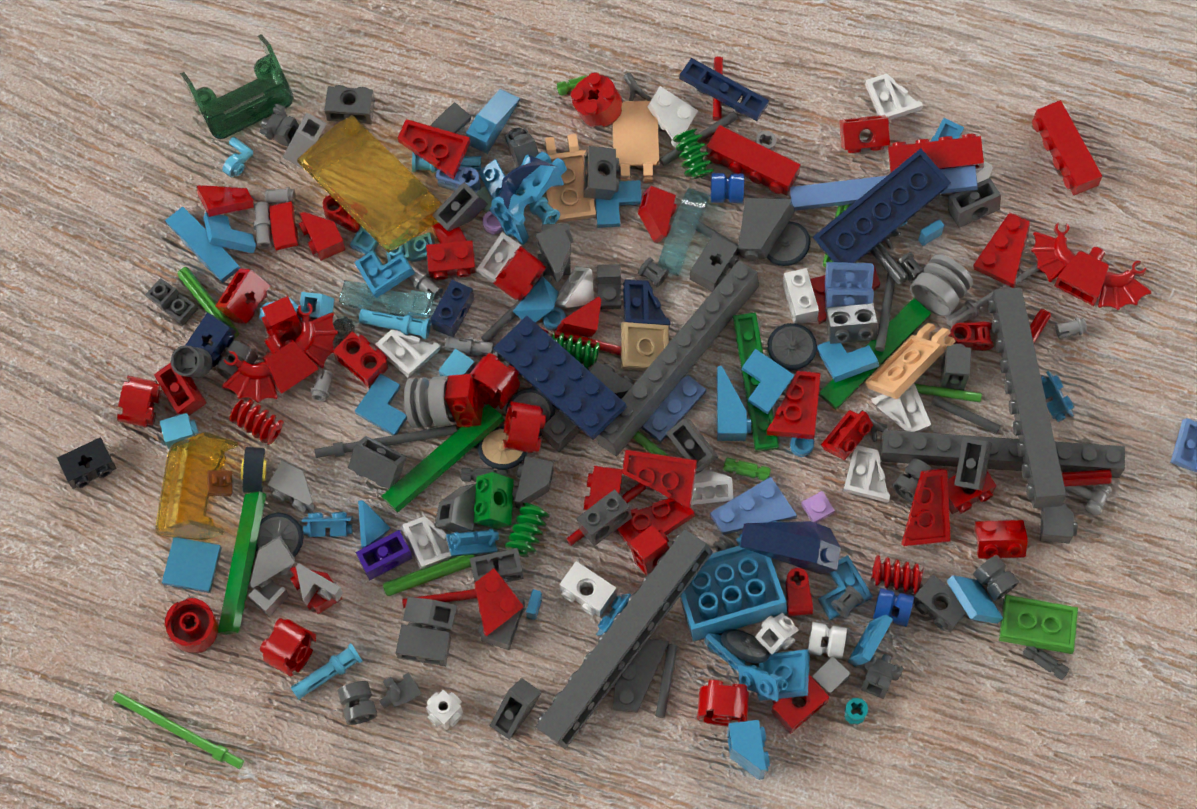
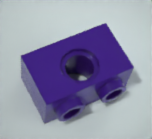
M400 530L356 552L369 581L413 559Z

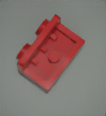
M472 240L426 245L428 272L431 278L444 280L448 276L457 275L459 278H466L476 273Z
M849 410L822 442L823 450L846 460L873 427L867 412L861 411L858 414Z
M1024 520L975 521L974 529L978 543V559H990L995 555H998L1000 558L1026 557L1028 537Z

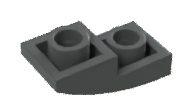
M454 102L430 126L457 133L470 122L471 115Z
M161 278L145 294L150 301L182 326L198 310L193 302L182 296L176 288Z

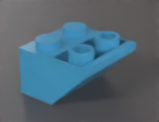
M759 720L729 723L727 739L730 759L758 780L764 779L765 772H768V767H770L768 751H763L766 742L765 728L760 727Z

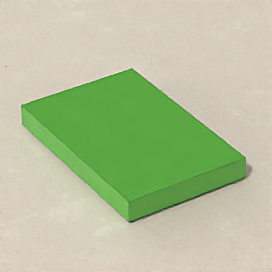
M1005 594L999 641L1073 654L1078 607Z

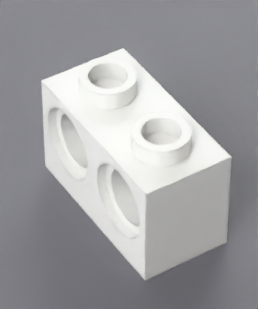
M807 268L784 273L782 285L793 323L805 324L817 321L819 309Z

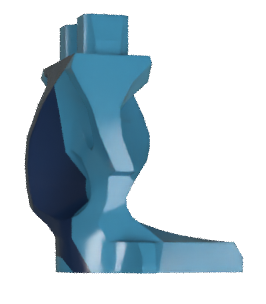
M544 152L539 153L536 157L526 155L522 165L512 170L502 179L501 191L492 200L490 212L497 217L507 236L515 237L522 245L528 241L529 236L524 226V208L529 203L539 202L551 186L564 185L561 175L567 171L563 160L557 158L552 162L550 156ZM525 190L524 194H522L521 196L517 195L519 192Z

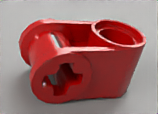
M329 194L322 202L326 219L334 221L336 224L354 233L358 232L360 222L369 213L362 205L351 202L336 194ZM334 205L339 207L337 210L334 211L328 209L329 207Z
M990 322L956 323L952 326L948 335L955 339L956 342L954 344H962L965 347L971 348V350L986 351L994 347V342L991 341L990 330L992 329V323ZM954 334H960L964 339H957Z
M793 568L788 572L785 582L788 617L813 615V602L808 574L802 568ZM794 577H798V580L801 581L800 585H796L795 581H793Z

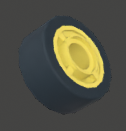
M245 448L244 459H242L241 465L243 492L254 493L263 491V482L266 480L267 468L265 448Z

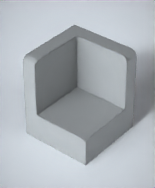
M272 581L259 592L254 589L248 596L253 604L270 617L288 598L289 594L285 588L279 587Z
M832 656L812 678L828 694H831L839 685L842 686L849 679L851 673Z

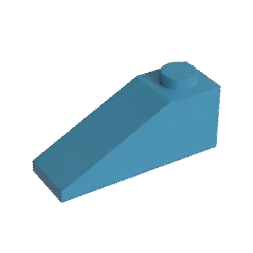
M499 89L476 115L467 130L466 136L470 137L469 146L488 154L519 103L520 98Z
M717 366V441H746L747 433H751V419H747L746 409L724 368Z

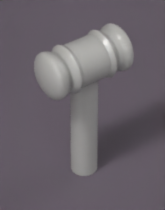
M1107 484L1095 485L1093 491L1082 486L1065 487V490L1088 499L1085 509L1092 515L1101 514L1109 493L1112 491Z

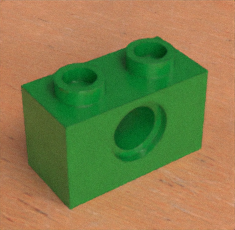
M495 472L477 476L474 523L492 529L510 526L512 522L514 479Z

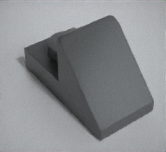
M620 264L597 265L598 296L601 298L600 309H621Z

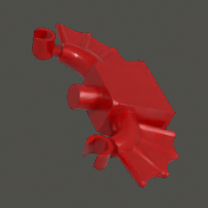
M1059 222L1054 226V232L1058 236L1056 238L1039 232L1033 233L1035 245L1031 252L1037 258V269L1046 274L1049 282H1052L1058 276L1055 287L1093 307L1099 295V308L1112 307L1120 310L1125 305H1138V301L1143 296L1152 293L1151 290L1134 279V276L1140 277L1146 273V268L1142 271L1135 269L1136 266L1141 264L1139 260L1133 263L1131 270L1117 274L1107 272L1109 265L1102 261L1105 252L1101 248L1093 247L1089 254L1079 251L1075 255L1067 247V238L1065 237V234L1069 231L1067 223L1065 224V232L1059 231Z
M310 303L307 304L308 313H303L301 305H299L297 314L303 320L301 322V334L295 341L289 339L283 344L276 333L266 338L264 342L271 352L262 357L263 362L250 364L244 360H239L235 352L229 351V353L235 356V361L229 363L224 359V362L229 366H237L238 370L222 387L235 392L238 399L248 397L259 403L266 398L277 399V392L284 393L319 369L317 365L320 368H324L327 357L333 353V340L338 334V331L333 326L334 313H328L312 321L309 319L312 305Z

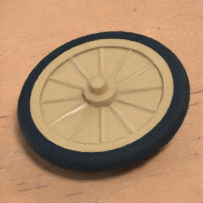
M504 426L495 428L478 443V453L481 460L486 465L499 470L518 466L524 461L528 453L503 448V440L508 438V435L503 433Z

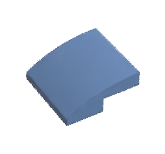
M826 262L825 312L827 307L873 303L874 265L872 263Z
M1186 418L1182 420L1170 463L1197 472V422Z

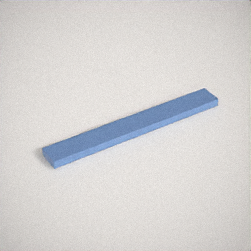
M975 165L940 169L951 182V185L940 194L978 190ZM886 176L790 187L791 201L795 211L853 204Z

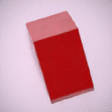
M599 296L564 318L558 325V330L592 338L598 329L601 298Z

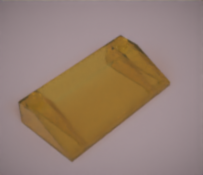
M353 115L334 125L297 159V162L388 253L438 223L432 215L443 203Z

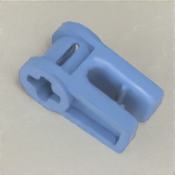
M459 167L454 180L437 169L436 179L438 180L439 187L456 191L465 182L476 192L481 189L479 174L473 168Z

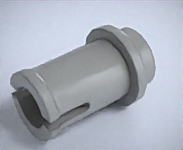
M286 187V189H266V202L268 204L290 201L294 203L296 199L295 189Z
M1076 317L1073 321L1055 325L1059 339L1078 333L1083 335V332L1087 331L1085 319Z
M323 370L318 371L315 387L311 389L313 399L325 401L329 397L328 390L333 377L332 372L325 370L323 374Z

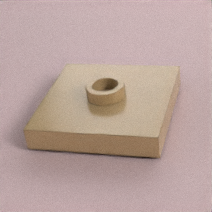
M623 322L621 324V369L646 371L669 344V325Z

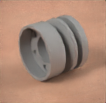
M935 254L924 267V273H920L910 285V291L913 297L926 309L934 314L947 317L959 304V298L964 297L966 291L972 287L973 279L968 271L957 261L942 254Z
M448 376L432 377L430 381L426 377L419 380L417 378L408 379L404 390V405L407 420L412 428H419L422 425L429 427L433 422L436 426L455 424L456 421L445 400Z

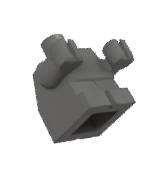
M275 104L276 108L273 107V112L277 114H272L270 119H262L261 126L263 129L260 128V133L264 134L268 140L273 139L279 144L288 147L299 124L294 117L287 116L284 106Z
M883 654L881 659H878L876 655L872 656L871 660L864 664L868 673L861 690L884 699L891 681H896L901 677L904 670L903 666L899 668L898 664H891L892 657L887 654Z
M409 672L402 676L404 679L400 683H396L392 677H388L383 681L386 688H390L386 692L387 696L379 700L384 709L392 703L394 707L407 703L422 694Z

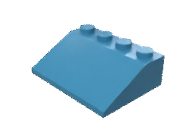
M740 545L712 553L680 596L693 642L704 639L708 633L718 635L726 630L738 629L765 621L771 615L776 617L781 613L787 614L786 599L771 558L741 548Z

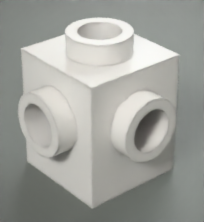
M783 613L776 617L771 615L761 624L763 628L755 638L771 654H774L782 648L787 650L796 641L793 637L799 629Z
M444 690L439 694L436 692L427 701L428 706L426 709L429 714L427 718L436 727L442 726L447 730L450 726H455L462 718L461 714L463 711L460 706L462 701L452 692L449 695ZM446 703L448 708L445 711H441L440 708Z

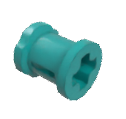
M861 698L849 700L844 710V718L850 724L859 725L865 720L868 713L867 703ZM859 708L861 710L860 714L856 713L853 715L851 713L852 709L856 710Z

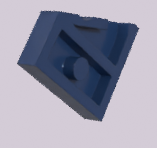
M624 280V322L670 326V320L665 317L661 310L662 305L658 298L654 296L647 280Z

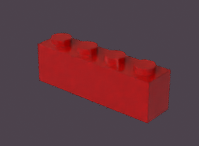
M1060 100L1037 109L1032 120L1033 127L1036 132L1041 134L1044 148L1050 151L1053 157V164L1057 170L1061 171L1066 188L1070 189L1075 196L1099 186L1102 174L1062 101Z
M721 125L718 126L706 147V152H708L706 157L711 162L722 164L735 174H744L753 183L763 184L776 194L787 196L790 187L793 186L800 172L801 164Z
M976 134L962 135V138L953 139L952 136L940 137L939 141L929 142V139L916 140L915 144L895 142L892 146L888 147L890 173L920 148L939 169L975 165V169L984 168L981 136H976Z

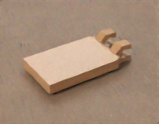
M623 101L621 114L613 122V149H616V158H619L621 181H630V166H643L644 183L653 182V166L659 165L658 120L647 107L650 101Z
M577 134L567 135L569 152L556 153L554 137L545 138L546 153L550 156L551 161L553 162L559 158L564 161L567 171L561 175L564 185L551 186L546 191L548 204L560 212V218L556 223L596 217L594 198L584 197V154L586 150H579Z
M927 323L918 331L916 336L911 335L865 381L868 389L898 399L945 352L947 346H951L956 342L954 338L948 336L950 334L949 329L942 328L935 332L936 327L934 324Z

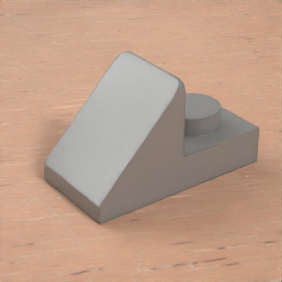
M298 563L296 570L303 601L306 606L317 590V594L328 601L331 598L337 602L343 594L341 587Z

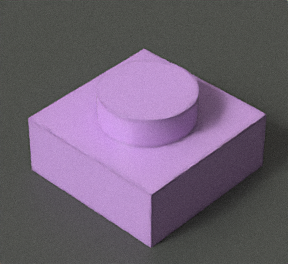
M823 491L801 503L811 522L818 523L835 512Z

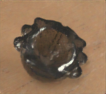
M347 316L333 322L335 330L338 331L333 340L336 341V344H340L352 331L355 333V325Z

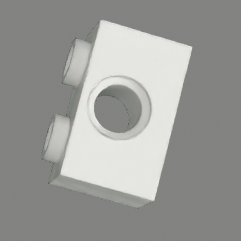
M577 561L559 584L560 591L562 592L561 595L569 602L573 603L575 600L581 604V609L591 616L596 614L601 617L617 594L615 586ZM584 587H590L593 589V593L585 596L580 593V590Z

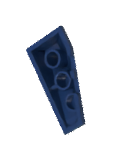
M811 521L745 523L740 544L741 548L820 575L837 570L841 548L830 528Z

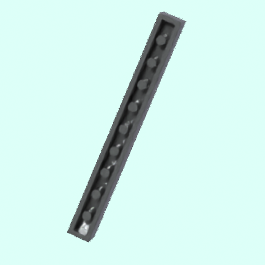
M740 261L734 265L621 399L626 403L627 408L596 437L599 446L616 457L620 454L732 320L733 315L737 314L758 289L759 279L756 270Z
M1022 287L993 290L992 298L988 299V311L993 313L992 330L993 333H997L998 337L996 340L997 353H1001L1000 369L1001 373H1005L1006 376L1004 382L1005 393L1010 395L1009 412L1010 415H1014L1015 419L1013 422V432L1015 436L1018 435L1017 451L1019 457L1023 458L1022 475L1023 478H1027L1028 482L1026 486L1027 499L1032 501L1033 509L1062 506L1066 497V491Z
M883 430L880 440L881 462L909 464L912 459L916 458L927 465L958 467L963 437L992 443L987 469L1022 471L1023 458L1019 457L1017 451L1019 439ZM1055 441L1061 473L1110 470L1112 478H1120L1125 470V446Z
M686 529L674 538L672 546L659 558L654 570L646 575L639 590L630 596L624 610L615 616L611 627L600 636L598 644L593 651L585 656L583 664L578 671L570 676L568 684L555 696L550 708L539 717L536 728L563 749L568 747L712 555L713 551L707 543Z

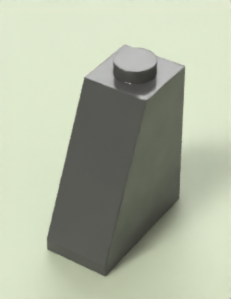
M745 198L738 245L743 258L750 261L766 259L794 215L795 208L791 199Z

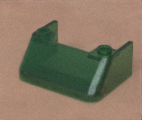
M262 34L258 35V38L266 56L258 59L254 64V73L257 79L219 98L208 87H201L195 90L193 83L185 72L180 73L211 134L217 139H225L261 121L263 118L276 114L273 112V107L276 108L275 104L282 105L286 109L293 102V93L271 44Z

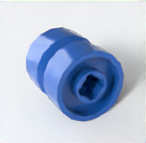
M712 173L711 203H724L728 199L730 203L743 204L744 174H731L727 178L724 173Z
M880 588L873 619L888 615L893 619V624L907 627L914 596L900 593L897 596L892 590Z

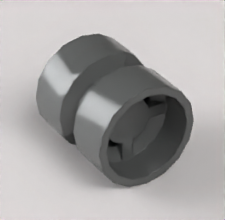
M233 340L226 351L227 357L221 358L215 370L227 380L238 370L237 366H229L224 362V359L229 363L235 361V356L229 353V351L235 352L239 360H244L250 364H254L259 356L245 344Z
M183 345L175 349L171 355V366L175 373L181 376L201 378L211 370V355L203 348Z
M912 459L904 470L906 474H900L893 483V489L903 499L912 503L921 471L933 469L919 459Z
M998 555L987 560L973 573L981 585H988L987 593L994 601L1005 596L1019 583V580L1011 571L1005 572L1006 564Z
M368 681L353 682L337 690L341 704L346 706L343 713L347 725L361 724L378 716L374 701L369 700L372 693Z

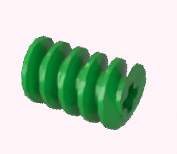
M697 129L682 132L673 138L674 142L679 143L676 146V150L683 151L679 154V159L686 160L681 166L688 169L684 175L692 177L689 180L699 179L714 172L713 169H706V166L711 161L703 160L708 152L700 151L705 146V143L697 142L703 137L702 134L694 133Z
M553 333L552 338L581 364L584 362L585 368L589 370L592 365L594 366L598 358L600 343L597 342L594 348H591V340L582 345V338L580 337L576 343H573L572 335L565 341L564 333H561L558 338H555V333Z
M523 503L524 507L520 508V515L516 517L517 524L512 527L514 533L509 535L511 542H507L505 548L507 550L518 548L519 556L529 557L527 555L528 552L536 553V549L531 544H539L540 542L534 536L543 535L538 526L546 527L547 525L541 518H549L550 514L536 505Z

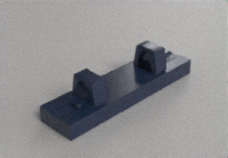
M693 58L689 60L680 73L679 79L695 87L697 91L708 94L735 109V112L741 115L744 114L755 121H758L769 105L768 99Z

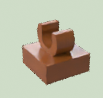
M208 470L207 496L231 497L232 471Z

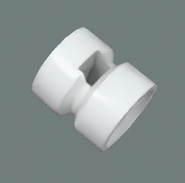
M812 622L808 644L809 653L820 656L823 653H827L828 657L833 656L834 658L842 659L847 628L833 625L829 629L826 624ZM822 636L828 637L827 644L821 643Z

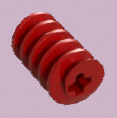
M244 399L238 401L230 414L229 420L232 423H237L239 428H244L247 433H252V436L259 438L260 442L267 443V445L272 444L279 436L284 421L279 420L275 424L276 415H271L267 418L269 413L267 409L259 413L261 405L257 404L252 408L254 403L252 399L244 403Z
M876 555L871 580L872 578L875 579V586H879L883 580L887 589L891 583H894V589L897 591L903 585L904 592L906 593L910 587H913L914 594L916 595L920 589L924 567L920 571L919 564L915 563L912 569H910L909 562L907 561L900 567L898 559L891 565L890 558L888 557L881 563L880 556Z

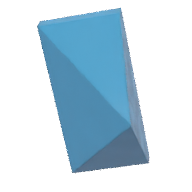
M540 277L513 312L521 320L528 316L536 323L554 309L559 292L544 277Z
M361 500L358 501L361 548L363 549L382 539L391 528Z
M708 633L704 643L739 673L738 664L746 665L745 660L738 658L725 648L721 641L722 635Z

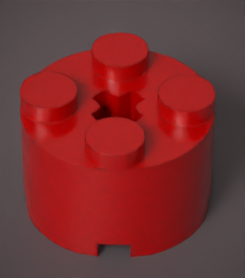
M596 72L591 73L582 79L571 91L573 106L582 120L591 127L608 126L615 122L621 114L622 97L614 83L604 75Z
M519 246L514 252V257L507 261L493 284L514 300L521 301L533 287L530 282L533 283L546 269V266L534 255Z
M491 353L483 357L470 373L484 404H489L494 409L497 406L503 409L520 387V382L517 378L519 372L514 367L501 363Z
M128 375V382L124 381L118 407L123 408L122 414L117 413V421L146 428L148 425L154 426L156 419L154 405L155 403L159 404L162 390H159L160 384H157V381Z
M511 401V407H508L503 431V433L508 435V438L503 440V448L528 453L539 452L541 446V438L538 437L539 430L544 429L546 415H543V409L538 405Z
M187 598L173 604L165 617L167 634L182 651L202 653L217 638L218 620L211 608L200 599ZM194 623H196L194 627H191L190 629L188 628L189 624L194 625Z
M279 618L274 625V631L269 639L266 638L262 642L260 652L263 653V661L292 677L294 676L292 672L296 671L299 673L310 659L313 652L310 645L312 641L316 643V634L290 619L284 620Z
M709 680L708 685H704L699 689L697 719L704 718V723L717 726H728L729 723L734 721H747L749 702L747 685L733 684L732 686L723 685L722 681Z

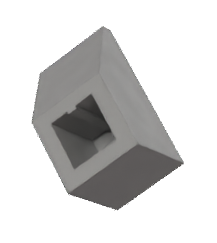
M306 113L282 158L303 169L327 123Z
M281 461L268 483V487L272 492L271 495L282 502L285 499L292 502V506L302 512H305V510L313 512L315 507L304 472Z
M281 536L276 537L259 548L250 583L252 588L256 586L263 588L273 581L271 579L272 576L280 573L282 576L293 567L292 564L295 563V558Z

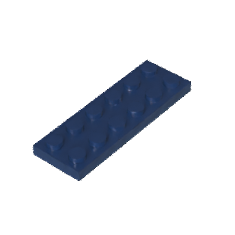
M920 148L815 234L813 239L832 262L856 263L947 189L951 182Z
M525 316L493 347L500 357L510 366L514 367L521 376L592 440L627 408L624 401L528 316Z

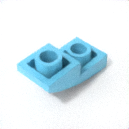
M429 232L411 239L404 236L386 242L385 248L388 262L402 253L411 262L427 259L426 245L435 244L434 235Z

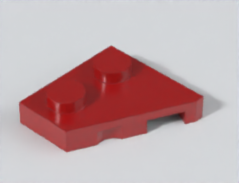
M197 186V194L209 217L254 208L253 199L247 188Z
M495 568L474 583L485 636H488L524 607Z

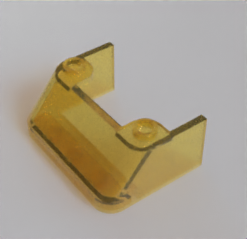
M203 432L174 443L170 447L166 460L155 531L158 535L208 540L224 534V529L215 527L213 519L206 516L209 498L207 496L208 470L223 468L226 462L225 451L238 447V442Z

